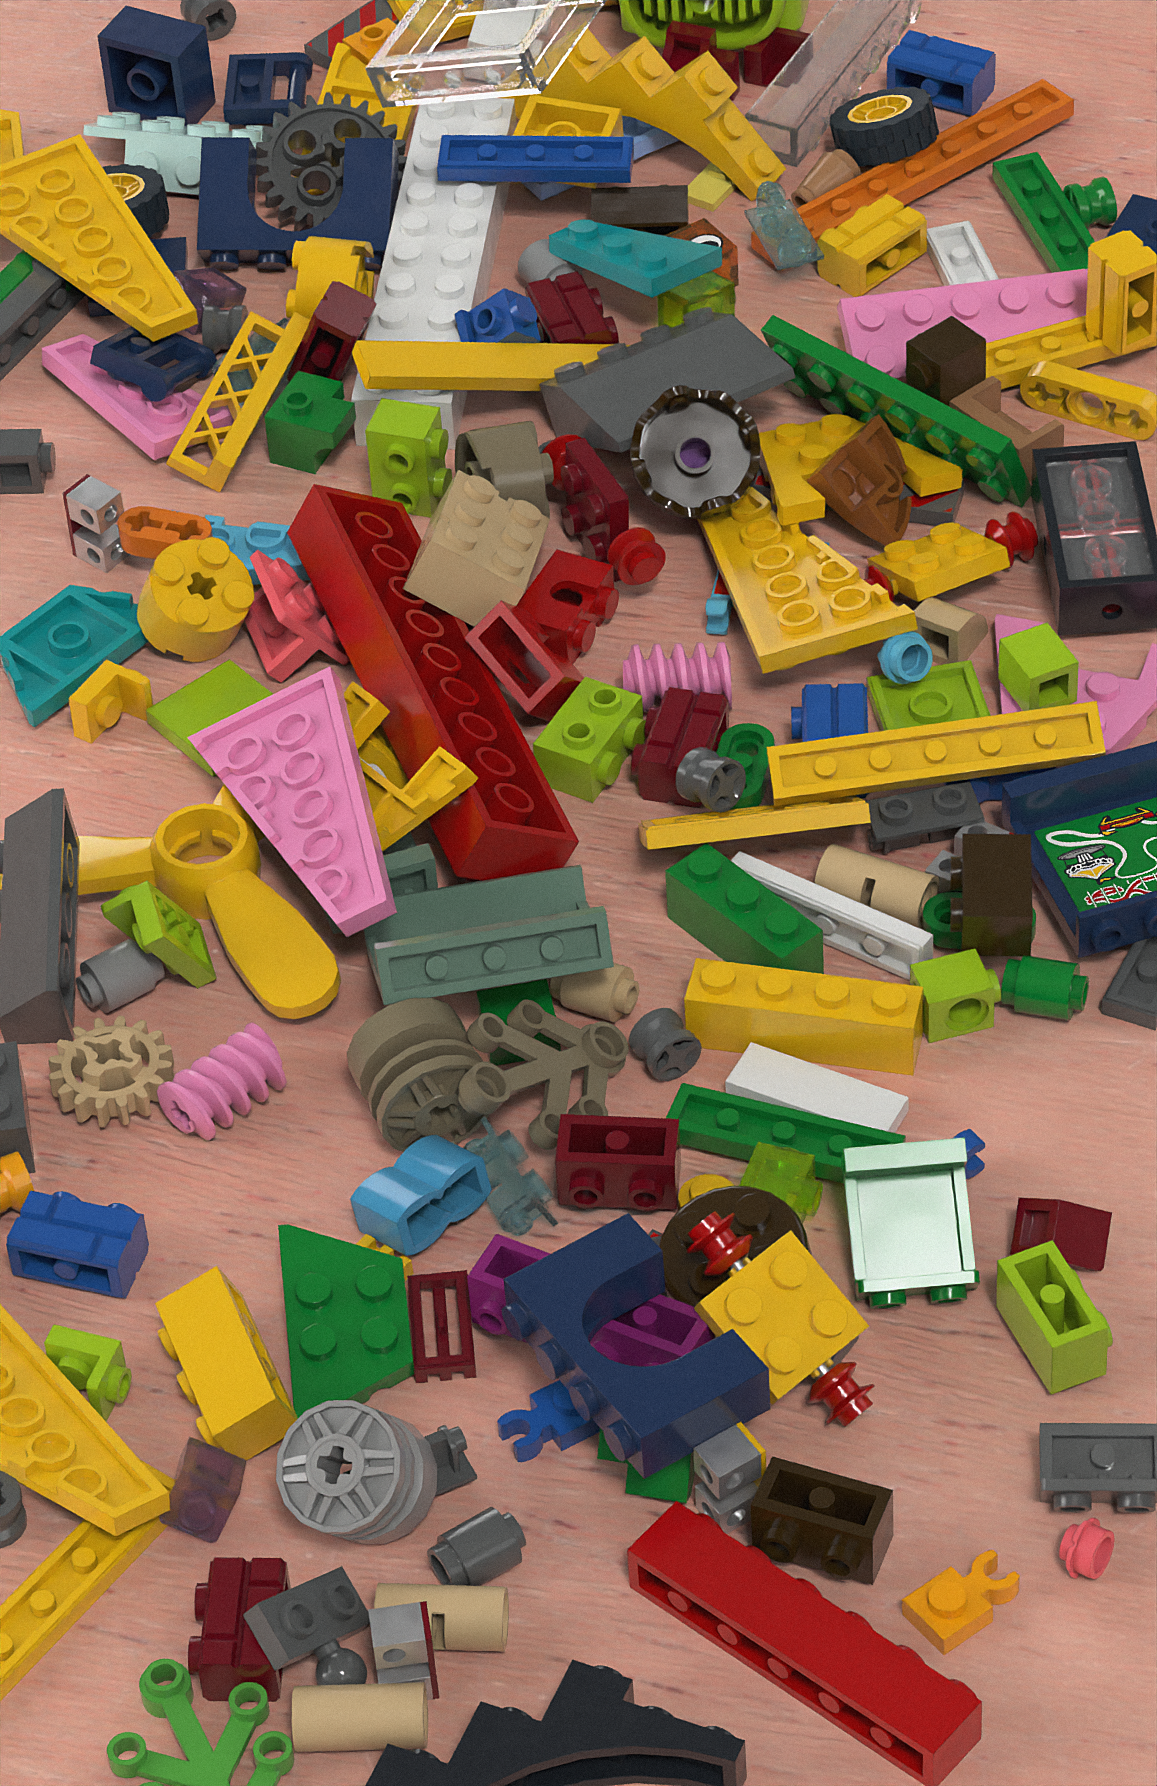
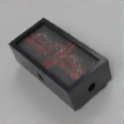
M1136 441L1032 449L1031 498L1058 636L1157 628V534Z

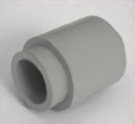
M541 239L529 245L523 251L518 261V272L527 283L546 278L554 281L556 276L578 271L583 277L582 270L578 265L549 252V239Z
M127 939L80 964L81 976L76 978V984L83 1000L90 1008L98 1006L101 1011L108 1013L153 990L155 982L164 978L165 973L161 959L153 953L146 954L140 948L137 941L134 942L131 939Z

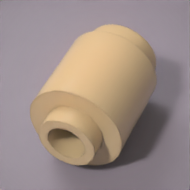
M614 963V967L551 977L550 993L553 998L561 1000V1004L566 1008L611 1022H617L623 1014H629L634 1009L639 996V983L634 981L632 968Z

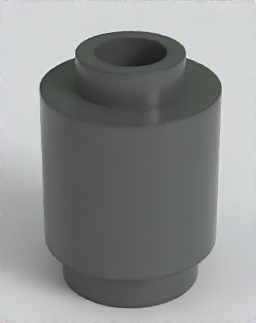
M489 1507L439 1535L437 1538L438 1544L429 1548L427 1555L430 1565L442 1585L481 1586L522 1562L520 1548L526 1545V1539L519 1523L511 1513L506 1512L501 1515L494 1507Z

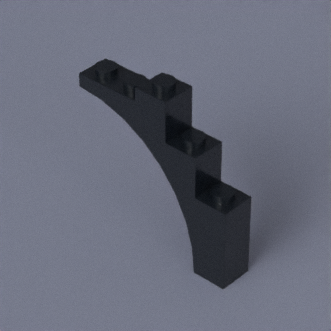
M572 1659L541 1721L533 1719L526 1712L514 1707L500 1708L480 1701L448 1764L440 1761L436 1756L425 1750L412 1749L409 1751L387 1744L365 1786H613L633 1783L671 1786H743L747 1778L745 1740L736 1738L723 1728L717 1726L703 1727L676 1718L668 1711L657 1706L643 1707L634 1703L633 1679L624 1677L618 1671L608 1666H591Z

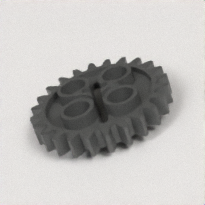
M326 92L323 104L317 105L311 95H307L306 108L301 109L291 101L288 103V117L275 112L273 114V127L264 126L262 129L263 142L256 143L258 158L256 160V175L260 176L257 178L258 192H267L265 206L267 208L279 206L278 220L280 222L293 216L295 218L294 231H300L306 224L312 225L313 228L326 220L337 207L343 191L345 143L338 140L341 137L394 139L399 151L398 199L407 157L403 156L405 154L406 142L405 140H395L398 128L396 124L383 127L384 111H379L369 116L368 101L365 100L357 108L351 107L350 95L346 94L341 104H334L330 92ZM303 148L311 153L299 155L295 154L293 150ZM310 189H320L324 191L325 194L321 196H314L306 191Z

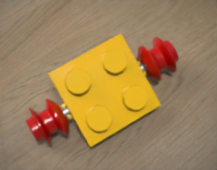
M1015 511L1007 514L1005 526H1002L995 519L989 520L986 523L984 535L969 530L959 523L940 524L930 530V535L914 541L900 540L892 542L884 547L883 553L867 558L868 567L865 569V579L863 580L871 586L878 583L886 589L892 602H894V596L898 592L919 602L997 571L1009 569L1013 566L1014 555H1018L1023 561L1032 560L1034 548L1038 545V535L1033 523Z
M716 1211L713 1212L687 1234L694 1243L686 1250V1253L691 1254L701 1251L709 1260L703 1272L705 1276L722 1275L731 1268L727 1273L730 1278L702 1299L694 1307L695 1311L717 1337L734 1329L769 1368L770 1403L772 1405L809 1375L813 1379L819 1376L820 1379L811 1385L808 1403L824 1401L831 1410L825 1422L826 1425H829L837 1418L846 1427L873 1405V1402L866 1394L875 1385L869 1384L859 1387L852 1378L857 1366L856 1362H840L830 1370L829 1367L834 1364L831 1358L863 1333L869 1325L791 1230L752 1261L747 1257L741 1262V1259L750 1251L753 1236L749 1234L737 1237L730 1229L735 1217L734 1213L722 1219Z

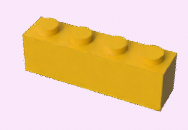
M696 958L684 998L686 1030L694 1033L704 1049L744 1054L752 1042L807 1062L914 1076L923 1037L922 986Z

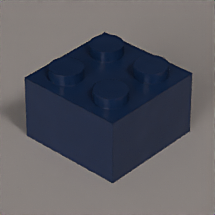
M126 5L97 35L109 112L140 114L141 121L147 119L157 120V116L180 117L185 119L184 126L187 127L188 124H197L216 103L206 26Z

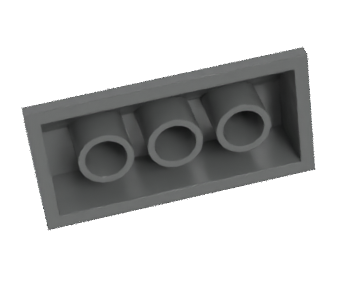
M64 788L51 789L5 818L4 840H0V874H3L2 890H0V1030L5 1043L17 1041V1044L57 1043L60 1039L74 1041L80 842Z

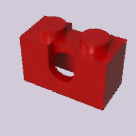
M556 549L516 605L527 610L549 635L544 644L555 654L569 659L572 664H574L582 652H587L592 646L596 626L600 627L605 619H610L617 609L619 591L614 588L613 565Z
M502 600L464 637L527 714L551 721L584 679L583 675L569 659L555 654L544 644L549 635L527 610ZM519 669L530 683L525 684L514 674L515 671Z

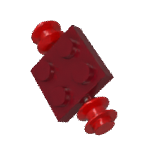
M566 434L552 440L542 453H548L552 460L554 471L552 485L558 490L566 491V505L562 507L561 515L568 534L571 536L576 535L584 547L587 558L613 565L614 582L621 580L627 585L634 586L653 580L662 570L666 554L662 546L656 543L654 535L648 529L640 527L629 529V497L585 437L581 438L578 435Z

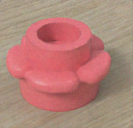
M1096 1518L1085 1520L1080 1525L1072 1524L1069 1526L1062 1538L1059 1549V1557L1061 1560L1066 1561V1569L1069 1571V1575L1077 1579L1079 1574L1092 1579L1099 1578L1110 1561L1114 1548V1533L1100 1527V1522Z

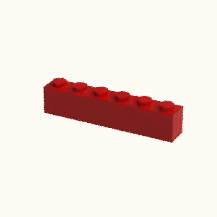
M676 1501L627 1549L630 1588L923 1785L938 1786L981 1740L982 1701L977 1698L975 1693L965 1683L957 1679H947L926 1665L923 1659L910 1647L905 1645L897 1646L874 1631L869 1622L858 1613L853 1611L845 1612L825 1599L820 1591L809 1581L803 1578L795 1579L772 1564L768 1556L759 1548L752 1545L745 1546L723 1532L719 1524L710 1516L704 1513L696 1514Z

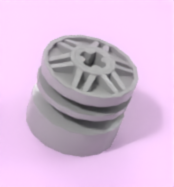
M333 1400L306 1410L289 1427L277 1453L276 1482L285 1506L301 1523L323 1533L342 1537L359 1544H388L408 1535L426 1517L437 1492V1463L429 1442L413 1424L354 1400ZM342 1464H352L350 1474H340Z

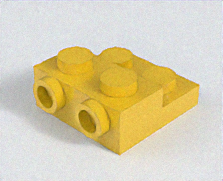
M530 95L513 136L624 137L622 110L620 108ZM556 182L594 189L597 186V183Z

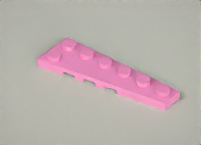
M1088 268L841 298L837 305V311L847 354L906 383V342L950 316L955 317L986 339V343L1085 316Z

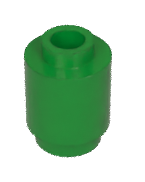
M1024 955L1021 960L1008 959L1002 980L1001 1002L1002 1004L1013 1005L1015 1012L1071 1020L1074 1010L1083 1011L1085 1008L1089 989V977L1080 975V965L1078 963Z

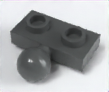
M342 1566L261 1601L243 1614L275 1671L315 1654L319 1661L315 1672L317 1685L366 1683L367 1668L364 1660L353 1650L341 1648L338 1643L360 1633L370 1625L369 1612Z

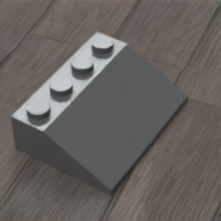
M705 307L685 314L683 316L684 323L673 328H669L668 325H662L642 332L640 334L642 341L628 347L625 343H620L603 348L597 352L599 359L583 365L581 361L560 366L554 370V378L540 383L539 386L556 438L566 434H574L581 438L585 437L591 447L622 453L631 449L633 431L638 418L669 388L686 385L693 389L721 390L729 394L738 403L796 377L793 368L734 315L713 312L711 307Z

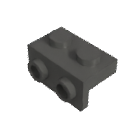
M1040 1423V1502L1053 1503L1055 1511L1065 1513L1091 1511L1092 1503H1117V1510L1124 1513H1149L1156 1510L1157 1424Z

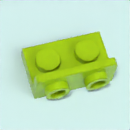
M145 881L139 885L127 887L118 896L101 905L103 916L131 939L137 941L140 948L146 954L153 953L161 959L173 975L180 974L196 988H200L217 979L201 924L150 882Z

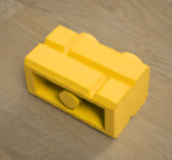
M888 194L869 206L860 207L853 217L839 225L836 229L829 228L825 230L819 240H817V269L820 277L835 286L840 285L841 290L853 297L864 295L927 252V220L922 213L909 206L905 208L901 201Z
M1123 230L1090 244L1088 248L1086 328L1098 339H1103V344L1115 355H1124L1154 342L1157 338V254L1148 246L1143 247V241L1131 230Z

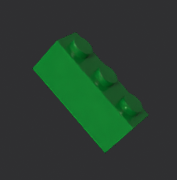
M705 843L665 870L668 918L723 961L824 974L823 930L708 843Z

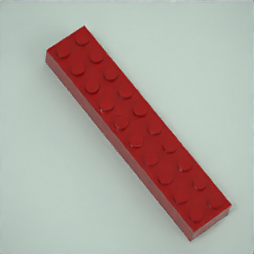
M313 484L287 534L364 690L378 699L390 711L381 722V725L409 781L439 746L466 765L478 777L472 786L428 818L455 875L469 881H484L563 868L577 847L579 840L488 666L465 640L464 637L469 633L465 622L403 589L422 542L405 507L401 502Z

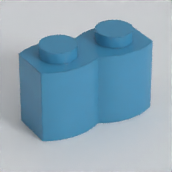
M435 1134L423 1137L410 1145L400 1155L393 1167L381 1169L369 1176L355 1190L350 1201L360 1232L368 1234L377 1241L408 1256L419 1253L434 1243L450 1222L459 1221L472 1214L486 1200L492 1189L482 1157Z

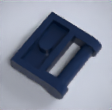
M300 52L230 54L223 106L225 122L229 123V125L241 124L244 126L273 123V114L275 112L288 117V103L291 101L301 109L306 108V85L312 76V59L307 54ZM276 76H286L289 79L287 99L274 100Z
M131 326L94 345L90 364L107 371V374L115 380L132 382L141 386L146 398L150 401L158 402L169 397L175 387L191 378H204L211 374L217 367V359L213 351L208 347L177 333L153 342ZM175 359L180 361L166 370L160 368Z

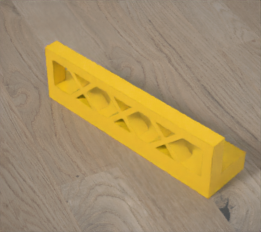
M250 311L170 454L166 465L219 493L221 492L296 355L309 325V319L294 312L284 329ZM251 331L276 343L274 350L271 353L254 356L247 339ZM241 351L243 358L236 359ZM260 366H264L262 371L259 369ZM248 369L254 383L253 388L234 392L227 374ZM221 388L223 394L216 396L218 390ZM244 402L242 408H240L239 403ZM228 405L234 420L233 424L214 429L207 410ZM201 425L203 431L196 432L198 426ZM224 439L222 444L220 445L219 440ZM207 442L214 458L210 467L207 468L183 455L187 446Z

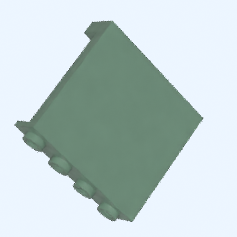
M581 865L393 895L397 913L364 929L367 954L384 1005L394 1004L409 998H431L614 967L606 910L604 906L590 908L586 901Z

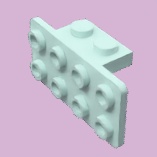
M112 112V115H98L97 122L84 125L83 135L126 140L124 164L142 165L145 168L156 170L157 174L162 175L165 191L199 195L202 137H249L256 149V143L263 142L262 129L264 126L247 125L246 129H232V131H229V123L221 121H201V124H188L186 127L184 126L185 119L180 117L157 116V120L147 119L140 122V114Z

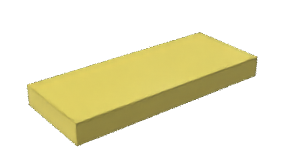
M710 162L688 185V203L714 212L737 186L723 171Z

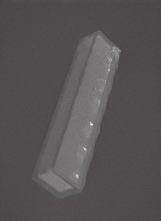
M837 0L745 114L748 122L783 164L798 167L809 151H814L817 148L821 136L830 126V115L834 114L839 106H843L850 99L857 97L861 85L871 73H876L882 58L890 48L893 49L897 46L904 30L910 23L916 22L921 10V0Z

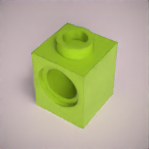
M975 948L910 964V985L923 987V1033L928 1043L994 1027V1003L1001 1001L1000 984L995 971L992 968L985 969Z

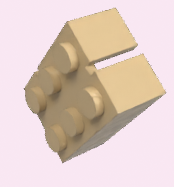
M458 470L430 519L403 589L475 627L501 600L514 606L518 604L526 590L550 518L542 515L536 506L527 501L514 500L511 497L506 501L498 497L500 492L488 480L476 475L469 476Z

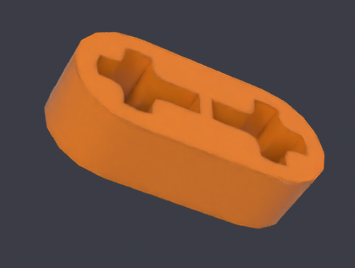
M150 506L130 508L120 515L117 522L122 549L131 555L156 559L164 549L174 543L183 540H204L205 538L213 537L211 524L204 517Z

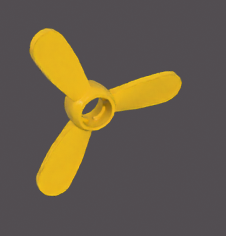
M223 784L213 804L202 803L186 806L170 814L156 829L153 837L78 836L80 842L78 895L123 890L148 881L194 919H212L231 964L261 1004L278 1017L299 1019L312 1016L326 1008L337 996L342 980L334 954L300 912L260 879L261 859L258 842L265 837V834L225 784ZM203 856H223L216 861L208 863H187ZM0 874V890H2L3 874Z

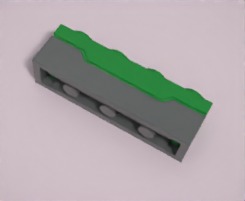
M24 250L19 252L0 272V381L87 295Z

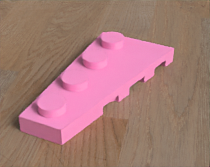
M85 334L42 348V365L153 460L170 456L203 395L189 388L182 393L174 389L173 393L162 401H150L143 394L141 386L132 382L115 380L107 374V371L90 364L93 346L100 342ZM224 406L217 411L212 408L207 410L214 429L231 426L234 422L230 410ZM201 425L198 426L196 432L203 431Z

